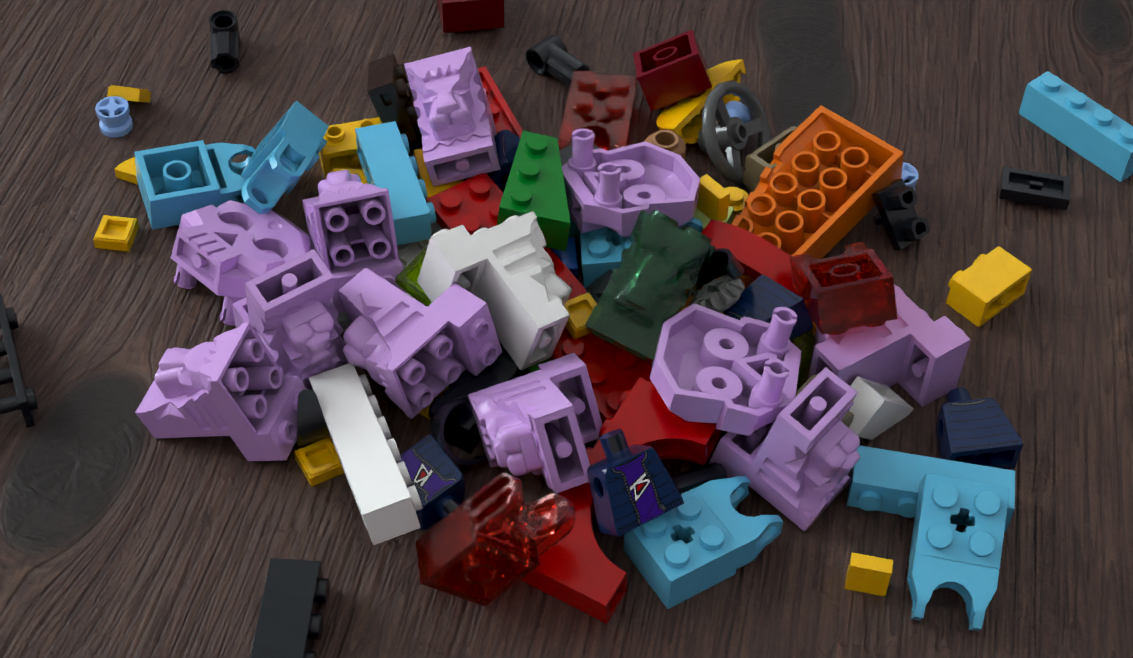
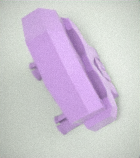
M577 129L572 132V157L562 166L569 215L581 233L608 227L621 236L629 238L648 235V229L674 230L693 219L699 197L700 178L681 155L646 141L609 151L603 148L593 149L595 134L592 130Z
M229 200L218 207L209 205L181 216L171 254V259L177 263L174 283H178L177 286L190 289L196 287L197 280H199L216 295L224 296L222 311L219 316L220 320H224V323L227 325L235 326L232 304L246 297L245 282L313 249L316 251L310 235L283 215L272 210L265 214H258L247 204Z
M693 303L663 323L650 380L669 411L685 421L716 423L715 429L751 436L752 432L769 423L773 424L778 414L796 396L801 350L789 338L796 324L797 314L787 307H777L773 310L770 323L745 316L738 320Z

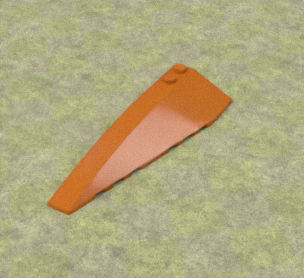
M820 105L778 145L773 154V160L770 165L774 163L777 165L773 170L770 167H765L760 175L758 185L753 192H750L745 200L743 210L740 215H736L731 224L772 243L810 271L876 205L872 194L887 187L892 181L901 179L904 152ZM745 272L740 277L745 288L756 280ZM694 293L690 296V298H686L685 301L687 304L690 302L691 298H693ZM650 358V364L653 365L654 358Z

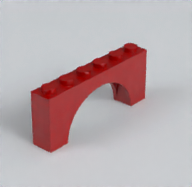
M639 377L632 390L627 388L619 400L618 411L613 418L608 417L604 421L599 437L610 431L622 429L629 447L633 445L651 446L658 454L660 460L681 459L704 466L721 439L723 430L715 429L716 423L688 422L669 411L653 383ZM600 440L597 441L593 448L588 447L586 449L590 466L606 458ZM587 482L559 493V501L553 510L548 508L542 515L538 525L539 531L532 541L527 540L521 547L517 562L519 563L522 581L607 624L627 592V572L617 567L605 556L595 539L592 530L595 508L590 484Z

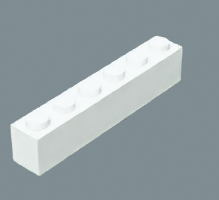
M348 363L309 377L312 389L317 395L330 437L373 546L421 528L416 511L423 509L415 485L407 487L412 484L410 475L404 461L401 460L396 442L391 437L385 417L381 414L375 395L372 394L366 375L358 376L354 365Z

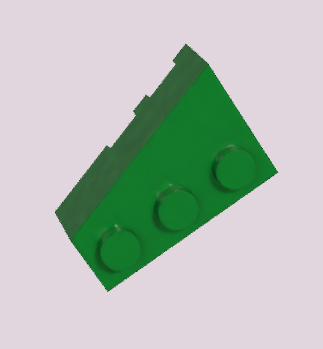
M523 130L499 206L497 225L502 224L511 216H522L533 211L537 216V223L544 235L546 247L566 252L571 222L558 139Z

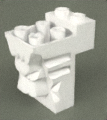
M533 211L522 216H511L502 224L489 229L481 228L472 235L469 234L463 225H460L450 230L442 229L430 237L417 280L430 301L433 302L452 284L456 283L485 301L488 305L499 341L521 371L552 357L570 316L564 306L572 288L555 274L554 263L544 250L546 241L537 223V216Z

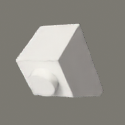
M859 376L850 385L858 393L853 400V406L850 408V412L854 414V419L849 429L858 437L873 440L907 417L914 409L887 385Z

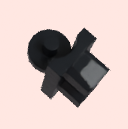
M896 179L887 187L872 194L879 211L873 217L876 225L884 224L894 250H902L929 233L930 228L926 219L918 217L914 209L917 201L914 188L905 186L903 179Z

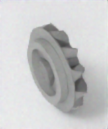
M724 275L720 279H713L709 284L703 285L701 290L694 293L693 298H691L688 304L690 306L695 303L721 313L738 301L745 285L740 278L733 280L729 275Z

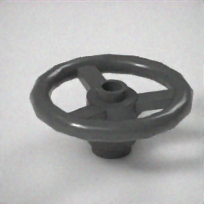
M731 80L717 84L708 94L702 111V128L698 132V144L701 150L709 155L715 169L727 181L745 186L743 184L744 172H742L739 150L746 146L748 137L755 133H758V148L771 140V132L767 115L758 97L747 86ZM729 94L740 97L748 106L754 120L743 123L738 117H730L722 98ZM723 153H727V161Z

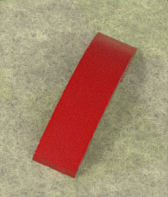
M711 219L692 245L706 253L719 248L729 249L748 275L757 279L763 274L803 298L812 322L816 321L833 296L813 273L789 254L765 239L732 224Z

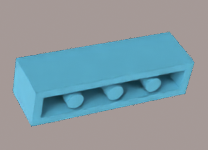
M1049 71L1026 85L1019 110L1021 116L1119 182L1133 174L1132 125Z
M396 121L355 128L357 155L367 183L389 190L397 246L430 239L432 237L431 224L436 223L435 209L432 202H426L427 191L424 180L417 179V162L414 156L409 157L408 155L410 149L406 134H400Z
M859 445L857 452L860 455V459L850 470L851 480L848 488L847 506L861 508L866 511H881L913 518L916 513L919 484L926 473L1010 487L1004 532L1007 531L1015 509V471ZM957 517L950 521L951 524L966 526L965 522Z

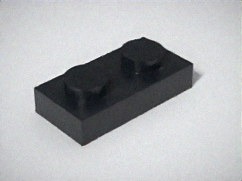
M1003 166L1000 176L999 199L1067 210L1070 202L1071 177Z

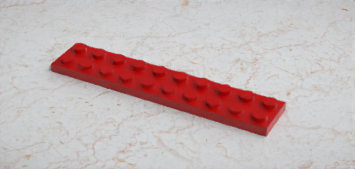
M480 173L427 198L426 202L433 203L436 222L442 229L450 230L463 225L469 234L472 235L481 228L489 229L497 226L499 206L503 192L487 173ZM545 247L544 250L554 263L555 274L572 288L568 300L586 294L587 290L553 250ZM608 322L606 326L576 339L564 327L552 357L549 358L551 361L575 353L586 364L602 424L608 417H614L618 411V404L622 394L627 388L632 390L639 377L651 382L652 366L630 341L622 338Z

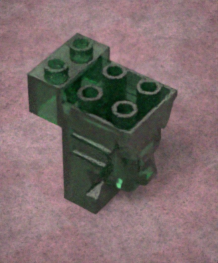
M641 210L631 233V246L623 249L621 265L618 269L614 268L611 280L603 291L598 304L594 307L585 327L587 332L653 365L663 323L683 310L692 292H695L714 256L715 246L710 244L712 240L706 235L690 227H687L685 231L678 228L679 224L677 221L659 211L652 210L650 214Z

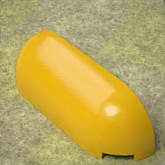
M743 59L727 61L708 69L712 88L707 89L701 96L684 98L677 101L674 106L665 109L656 120L659 130L675 132L685 141V144L698 143V132L702 128V111L708 94L719 83L731 80L741 83V74H746ZM733 94L725 95L722 98L724 104L729 101H740V97Z

